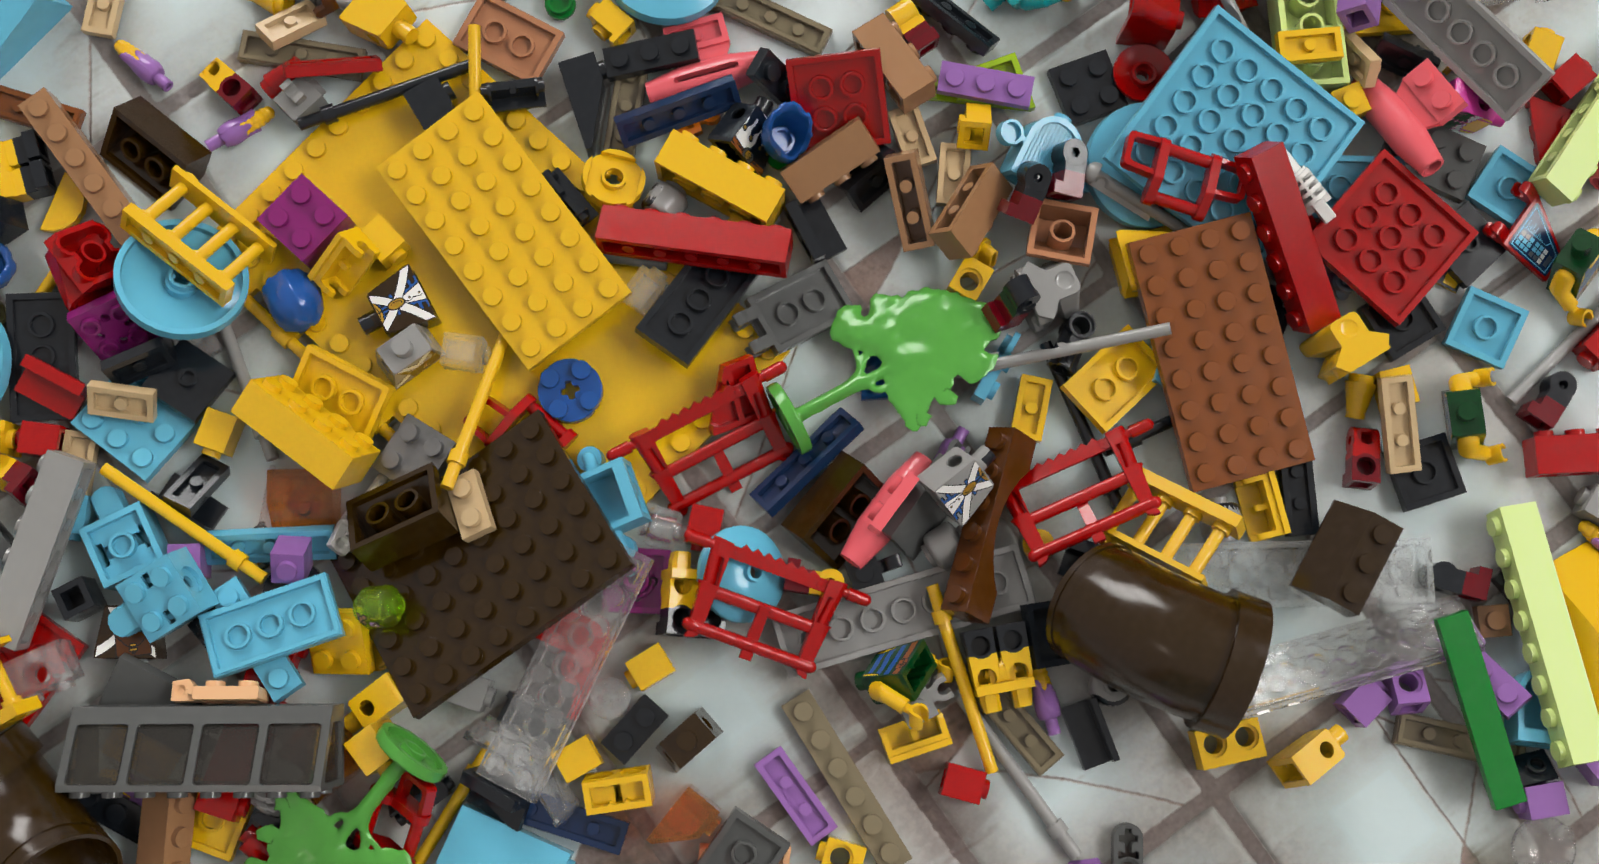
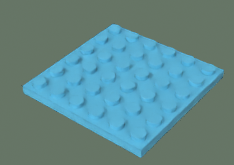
M1217 5L1205 18L1102 159L1143 191L1148 178L1123 169L1120 166L1125 139L1132 131L1160 138L1164 137L1170 139L1172 144L1209 156L1212 153L1220 155L1235 162V156L1264 141L1284 142L1285 148L1300 166L1308 167L1321 183L1365 124V121L1222 7ZM1134 142L1131 159L1151 168L1156 147ZM1168 156L1164 178L1158 192L1196 203L1200 195L1205 168ZM1221 169L1216 189L1236 194L1239 182L1238 176ZM1246 193L1244 199L1238 204L1213 199L1203 222L1192 220L1190 215L1165 208L1188 227L1251 212L1247 206ZM1251 212L1252 220L1256 231L1257 224L1254 215ZM1257 235L1262 258L1264 261V259L1267 257V254L1263 242L1259 239Z

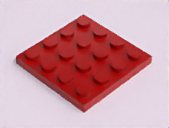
M1385 148L1375 156L1333 204L1331 209L1336 214V217L1327 224L1323 223L1320 219L1312 229L1324 265L1394 327L1399 326L1479 234L1472 225Z

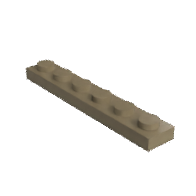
M806 690L782 705V709L877 864H904L911 860L912 856L810 690Z

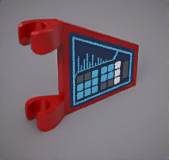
M1524 181L1522 184L1515 182L1510 190L1511 194L1527 203L1521 214L1509 230L1504 223L1496 221L1494 224L1487 222L1482 231L1487 237L1503 246L1538 279L1546 282L1550 276L1553 262L1561 250L1534 185L1529 181Z

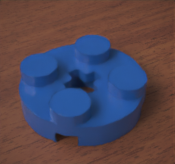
M573 358L562 359L554 362L541 373L538 397L544 410L553 418L568 424L579 423L587 420L595 413L603 397V385L596 370L586 361ZM567 383L579 386L580 391L575 392L574 399H569L568 395H562V390L566 388Z

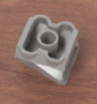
M1027 261L1025 266L1014 270V276L1010 277V280L1017 276L1027 274L1032 285L1041 296L1036 306L1025 318L1029 328L1034 333L1039 331L1045 332L1055 316L1065 321L1079 309L1081 286L1073 267L1069 263L1050 261L1042 264L1040 268Z

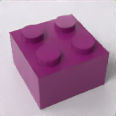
M302 173L257 218L270 233L310 269L314 267L338 232L356 226L342 209Z

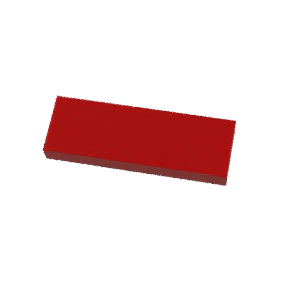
M377 55L287 61L282 63L285 78L383 71L382 60Z

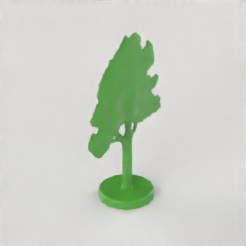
M924 287L919 291H908L902 298L899 295L874 294L870 299L869 314L865 317L861 315L862 307L860 305H845L840 308L831 325L830 336L833 341L839 342L843 347L852 349L856 361V370L853 375L842 384L794 408L791 400L779 383L774 382L766 386L773 408H776V414L798 452L803 455L812 450L811 440L802 423L804 420L862 390H870L874 393L885 392L888 395L889 402L892 403L897 413L904 419L905 426L914 432H917L921 426H927L929 419L932 417V415L928 414V410L934 398L940 405H955L958 396L951 391L954 385V378L959 375L969 384H974L994 369L999 357L997 353L990 354L984 351L990 341L997 340L1001 334V331L994 332L981 311L986 303L960 296L958 292ZM871 356H877L882 361L881 366L866 374L864 371L867 361ZM879 380H884V381H885V383H884L883 385H877V386H876V382H877V381H879Z
M390 722L383 723L376 733V740L380 748L393 761L361 802L347 813L338 812L328 816L322 808L317 807L306 798H299L297 792H287V797L275 798L274 810L280 811V828L278 829L270 824L256 830L257 840L268 843L267 852L269 858L266 862L251 856L246 859L244 864H412L411 856L407 851L389 847L381 848L369 832L370 818L405 771L425 782L434 784L440 782L445 777L448 767L439 754L417 735L400 725ZM343 821L340 828L334 827L336 822ZM357 828L360 832L361 843L359 849L352 850L346 846V840Z

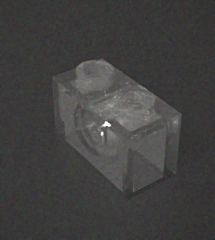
M57 639L3 663L16 694L21 695L23 699L38 695L40 702L45 700L44 694L53 690L56 693L66 691L76 686L75 680L85 676L71 640ZM44 666L47 670V677L41 683L37 678V673Z

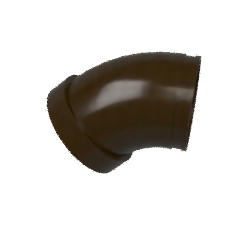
M1114 542L1104 543L1092 548L1069 568L1054 592L1046 619L1047 640L1051 649L1057 655L1101 682L1148 705L1183 718L1186 727L1219 739L1228 737L1236 729L1254 697L1267 660L1273 630V610L1269 601L1235 589L1224 593L1173 572L1120 543Z
M20 720L0 734V864H123L122 854L117 844L108 836L78 799L69 798V792L55 793L58 774L39 752L44 745L24 720Z

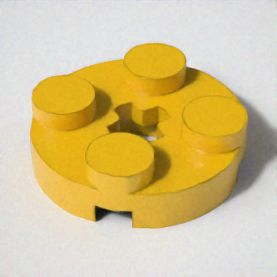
M617 149L603 150L600 155H596L593 158L591 156L585 162L581 177L584 197L589 203L601 208L603 204L612 206L622 204L633 208L634 203L642 196L646 181L643 168L641 170L639 165L635 163L636 159L631 154ZM611 175H616L617 181L621 183L616 185L610 184L606 179H610Z

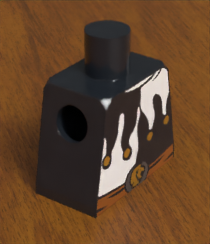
M757 96L753 104L737 102L732 104L707 139L713 146L723 150L727 154L726 158L736 163L738 160L746 162L755 169L754 173L762 176L770 156L761 144L762 126L774 106L773 103L766 97Z

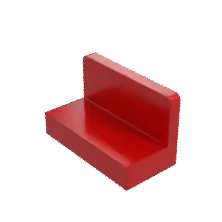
M25 354L20 365L26 369L15 385L14 390L63 417L73 420L87 399V384L35 356Z

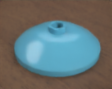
M742 525L733 526L714 534L734 543V546L742 548L747 544L752 552L759 549L763 556L770 553L775 560L780 557L782 558L778 547L772 539L756 528ZM703 547L699 556L697 580L698 578L703 579L711 549L709 547ZM729 558L719 586L776 607L783 594L785 578L753 567L755 571V577L753 578L750 574V569L753 566ZM715 599L710 608L721 618L734 623H750L756 615Z

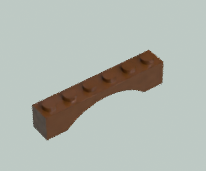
M989 427L985 446L994 453L996 459L984 471L994 483L993 489L962 527L941 605L942 611L963 622L990 623L997 596L993 559L998 522L1011 491L1019 480L1029 472L1036 446L1035 440L1015 427Z

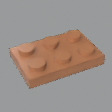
M477 0L452 44L468 54V25H480L481 61L518 80L543 77L562 44L565 34L502 0Z

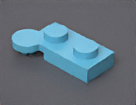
M1015 332L1013 337L1007 333L997 352L999 351V357L1012 355L1011 352L1021 336L1020 333ZM1009 368L1001 369V370H1002L1003 372L1007 373L1008 370H1009ZM1001 370L988 372L980 380L970 399L982 405L986 398L992 400L1001 385L996 381Z

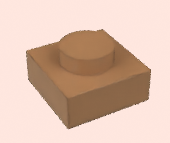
M1508 604L1472 607L1477 639L1513 636Z

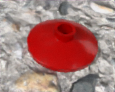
M1146 44L1133 45L1123 50L1117 57L1113 66V79L1123 95L1131 100L1144 102L1171 66L1172 61L1162 50ZM1142 75L1146 78V81H1141L1136 76Z

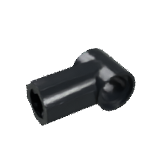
M1077 311L1066 319L1059 327V336L1054 348L1058 347L1057 343L1059 342L1070 343L1089 339L1096 329V323L1092 315L1085 311ZM1073 325L1079 327V329L1081 330V334H1078L1073 329ZM1082 353L1050 359L1046 365L1050 368V371L1060 376L1071 377L1076 370Z

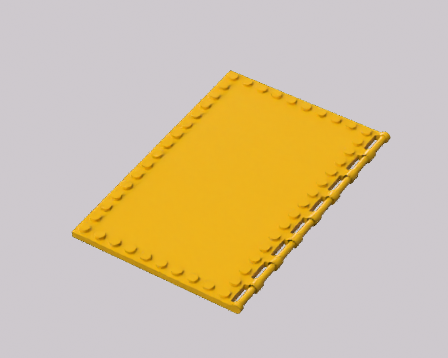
M426 19L417 28L419 35L416 41L411 45L402 42L382 62L383 71L372 72L343 102L468 60V56L460 48L454 46L448 37ZM481 68V84L496 82ZM468 73L441 82V84L448 82L457 98L452 101L455 107L469 97ZM403 95L340 117L338 122L326 125V123L320 124L235 209L236 212L259 230L270 234L278 244L274 261L271 264H268L258 256L248 265L249 290L244 307L272 332L271 337L284 349L289 348L300 360L306 347L298 339L305 333L320 348L392 385L377 364L376 349L391 338L386 334L383 327L366 335L357 318L374 310L367 298V294L402 267L409 264L415 271L442 322L438 326L428 328V330L446 355L397 390L394 389L375 435L380 434L389 442L396 432L389 424L395 418L402 423L409 413L457 443L464 425L463 420L470 410L499 331L376 169L377 166L425 131ZM528 110L496 113L541 173L547 169L552 172L558 167L584 196L581 177L585 162ZM302 173L356 224L355 227L362 229L374 217L380 214L406 241L411 249L407 251L408 255L402 263L397 266L392 265L388 269L376 258L348 296L344 297L337 291L336 287L329 284L335 289L336 294L332 298L321 290L324 311L319 323L311 326L303 333L286 332L279 327L270 313L253 297L259 291L262 292L266 280L276 275L280 270L298 268L307 274L311 271L309 267L257 220ZM590 203L599 215L583 228L596 244L595 233L602 208ZM219 225L216 229L220 231L222 227ZM234 236L231 238L242 253L248 248ZM610 263L633 294L532 371L526 368L511 346L508 345L489 396L511 410L528 393H531L537 399L536 403L542 407L538 397L541 373L551 364L562 359L573 358L586 361L596 370L603 385L602 400L595 413L585 421L568 424L557 420L567 430L571 428L578 434V437L566 451L580 473H584L585 471L577 463V456L583 448L592 446L599 449L605 455V463L609 462L606 458L607 451L625 441L629 442V436L632 433L646 427L649 430L657 426L661 418L668 420L672 412L679 414L683 407L689 409L694 401L700 403L704 396L711 398L716 389L720 364L746 355L747 353L744 349L748 347V343L759 338L751 324L743 330L734 333L728 323L732 320L733 315L745 310V308L737 303L688 369H686L635 333L637 325L684 265L668 263L667 270L663 271ZM769 349L755 358L758 373H761V370L776 362L783 361L790 353V350L775 357L772 350ZM567 383L566 388L562 390V395H568L569 399H574L575 392L580 391L579 386ZM486 404L478 426L490 436L505 416ZM527 412V413L516 423V425H517L518 423H520L522 420H524L525 418H527L530 414ZM711 413L655 442L667 465L701 448L712 436L709 432ZM475 434L467 452L469 458L486 447ZM634 449L632 453L623 458L631 462L647 505L661 488L653 478L648 476L652 471L637 449Z

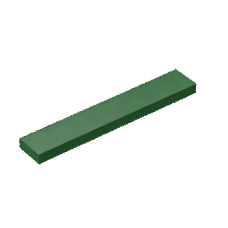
M1461 610L1433 619L1491 808L1497 811L1526 802L1527 797L1469 611Z

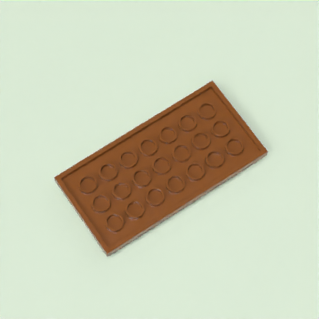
M1251 212L1125 244L1146 326L1170 322L1172 335L1152 338L1150 341L1189 490L1195 493L1262 475L1269 471H1276L1315 460Z

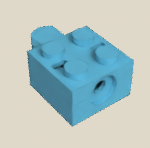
M111 486L100 487L93 493L91 504L98 520L78 529L103 588L117 591L116 585L167 554V544L169 543L155 512L142 502L137 501L129 505L123 491Z
M183 547L165 554L115 586L124 603L116 607L108 615V625L110 630L119 637H129L142 630L149 643H152L173 633L197 618L198 615L218 605L219 602L187 547Z

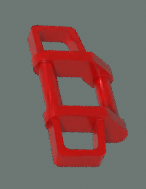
M1138 131L1130 132L1125 139L1120 166L1123 169L1148 178L1141 195V204L1148 206L1155 204L1190 215L1192 220L1203 222L1213 199L1238 204L1245 197L1246 191L1240 180L1236 194L1216 189L1221 169L1237 175V166L1233 161L1213 153L1209 156L1172 144L1170 139ZM1134 142L1156 147L1151 168L1131 159ZM1168 156L1205 168L1200 195L1196 203L1158 192L1164 178Z
M528 393L511 410L489 396L486 404L505 417L490 436L479 426H477L475 435L484 443V446H487L513 428L527 412L531 415L539 409L544 413L565 450L578 437L574 430L571 428L567 430L536 403L537 399L531 393Z
M407 771L402 774L398 788L393 787L373 812L368 825L371 836L381 848L389 847L396 850H405L411 856L412 864H416L414 856L423 829L428 826L432 816L431 813L437 793L435 784L425 782ZM413 784L422 792L420 802L409 794ZM382 804L391 805L411 823L403 849L391 838L373 833ZM357 831L353 844L359 849L361 840L360 832Z

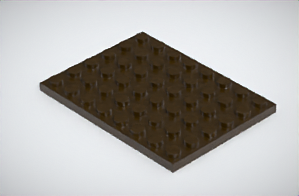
M539 409L469 458L465 468L460 470L459 475L473 468L479 472L497 530L469 543L462 540L459 531L450 537L373 572L351 551L345 556L338 555L337 559H330L355 608L366 609L369 634L413 718L421 719L636 567L544 413ZM377 621L380 625L385 627H372L369 623L372 622L376 624Z

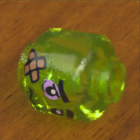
M393 585L367 586L359 592L354 600L353 612L356 619L367 629L391 628L400 622L406 604L399 590Z

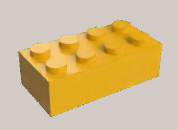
M675 129L671 131L654 161L659 180L663 182L670 180L677 183L685 190L688 196L727 217L735 213L744 220L757 225L770 226L775 224L785 207V189L782 188L783 185L780 181L768 175L763 178L754 173L755 169L746 162L738 160L736 163L726 158L727 154L716 146L711 145L708 148L699 143V139L688 131L683 130L682 133Z
M287 375L250 379L230 411L332 490L360 483L381 452L373 445L374 441L369 436L361 432H355L348 426L349 423L344 417L329 412L323 407V402L312 394L304 393L298 388V383Z

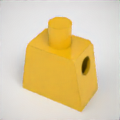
M352 0L338 17L352 34L387 50L392 49L399 40L407 45H411L419 35L418 29L412 26L417 16L404 0Z
M389 672L383 674L348 701V706L352 711L344 716V726L349 732L355 733L371 723L392 718L407 707Z
M1335 724L1328 730L1323 728L1309 731L1266 762L1285 789L1309 786L1345 757V752L1340 746L1349 738L1346 731L1338 724Z

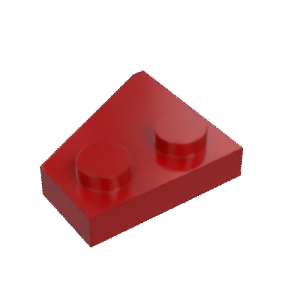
M1533 96L1525 104V109L1529 108L1531 119L1529 132L1530 138L1534 143V161L1538 165L1574 110Z
M746 354L720 364L715 390L722 392L726 384L734 386L739 383L738 379L753 370H757L753 355ZM746 395L711 412L709 424L711 435L722 434L757 418Z

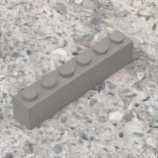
M49 449L39 459L37 464L38 476L35 484L27 491L25 511L14 526L15 538L12 546L6 550L2 559L4 567L0 576V637L10 635L12 640L3 647L14 651L29 649L97 463L60 450Z

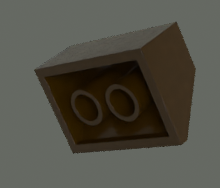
M138 96L113 108L100 151V155L156 200L171 189L169 183L172 168L175 165H178L185 172L192 173L200 181L205 174L212 154L210 150L142 96ZM182 196L171 207H169L168 210H174L182 202L184 197Z
M841 451L781 525L829 567L839 570L846 561L840 553L855 523L883 486V483L865 464Z
M433 462L346 501L350 551L371 572L459 532L448 492L440 487L442 479Z
M1333 500L1289 586L1345 617L1359 616L1404 528L1375 512Z

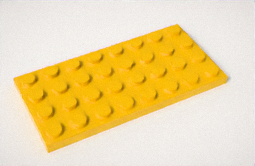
M476 91L376 167L529 371L535 369L633 294L479 91Z

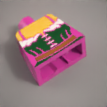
M1457 77L1449 82L1466 101L1468 106L1443 125V127L1464 133H1475L1488 125L1496 127L1504 125L1505 121L1461 78Z

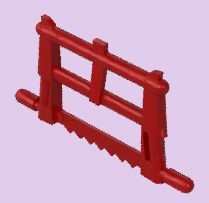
M779 361L761 370V373H758V370L749 372L738 379L739 383L730 386L726 384L722 392L715 390L711 398L704 396L700 403L694 401L689 409L683 407L679 414L672 412L668 420L661 418L657 426L649 430L646 427L632 433L629 436V442L625 441L607 451L606 458L611 461L618 457H625L632 453V450L637 449L652 471L648 476L657 482L670 502L667 506V511L673 515L677 514L679 519L684 517L688 507L693 503L696 504L726 487H729L731 493L743 488L739 480L777 460L785 461L794 450V445L791 442H786L776 417V408L771 409L762 384L785 373L787 364ZM746 395L757 417L755 420L669 465L666 464L655 443L657 440ZM763 430L772 449L733 469L723 450ZM713 456L722 476L683 496L673 477Z
M1143 419L1128 426L1127 429L1124 426H1118L1105 433V437L1098 441L1092 438L1087 445L1081 443L1076 450L1070 448L1065 455L1059 453L1054 460L1048 458L1043 465L1036 463L1032 470L1029 469V472L1019 480L1011 491L1005 506L1013 517L1010 522L1017 527L1031 550L1027 555L1029 561L1033 563L1038 562L1040 568L1047 563L1051 555L1092 538L1096 545L1107 540L1103 533L1144 514L1149 516L1161 514L1158 508L1161 506L1162 500L1158 496H1152L1143 473V463H1137L1128 439L1152 430L1154 422L1151 419ZM1107 450H1112L1123 472L1029 513L1019 492L1020 489ZM1129 483L1138 503L1097 521L1088 501ZM1077 506L1086 526L1044 544L1035 525Z
M687 529L684 532V539L686 541L711 549L703 579L698 578V588L690 617H685L682 620V626L686 629L683 636L695 637L701 634L741 649L739 658L751 662L753 654L795 668L797 674L806 679L807 673L811 674L816 670L817 666L814 660L828 631L832 628L828 625L841 598L844 597L847 601L865 607L871 603L870 595L853 588H847L848 584L829 578L823 579L815 570L808 572L803 565L797 569L792 561L786 564L781 557L775 560L770 553L763 556L759 549L752 552L747 544L740 548L734 546V543L716 535L711 538L710 535L694 529ZM729 558L821 591L812 619H807L720 587L719 585ZM714 599L756 614L746 637L705 622ZM767 618L806 632L798 656L759 642Z

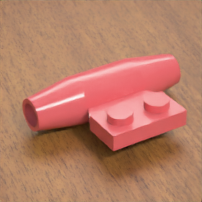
M722 12L704 16L689 23L662 28L664 35L694 29L700 62L671 70L646 82L645 87L650 103L732 74L739 90L754 83L746 75V72L758 51L729 53L731 43Z
M1426 58L1402 78L1397 92H1394L1378 78L1375 87L1365 89L1362 87L1372 108L1365 114L1366 119L1393 152L1423 177L1434 174L1444 164V159L1427 129L1445 125L1468 106L1466 101L1429 58Z
M916 451L886 480L860 515L840 553L851 565L861 570L890 541L882 530L920 478L917 476L933 462L927 456Z

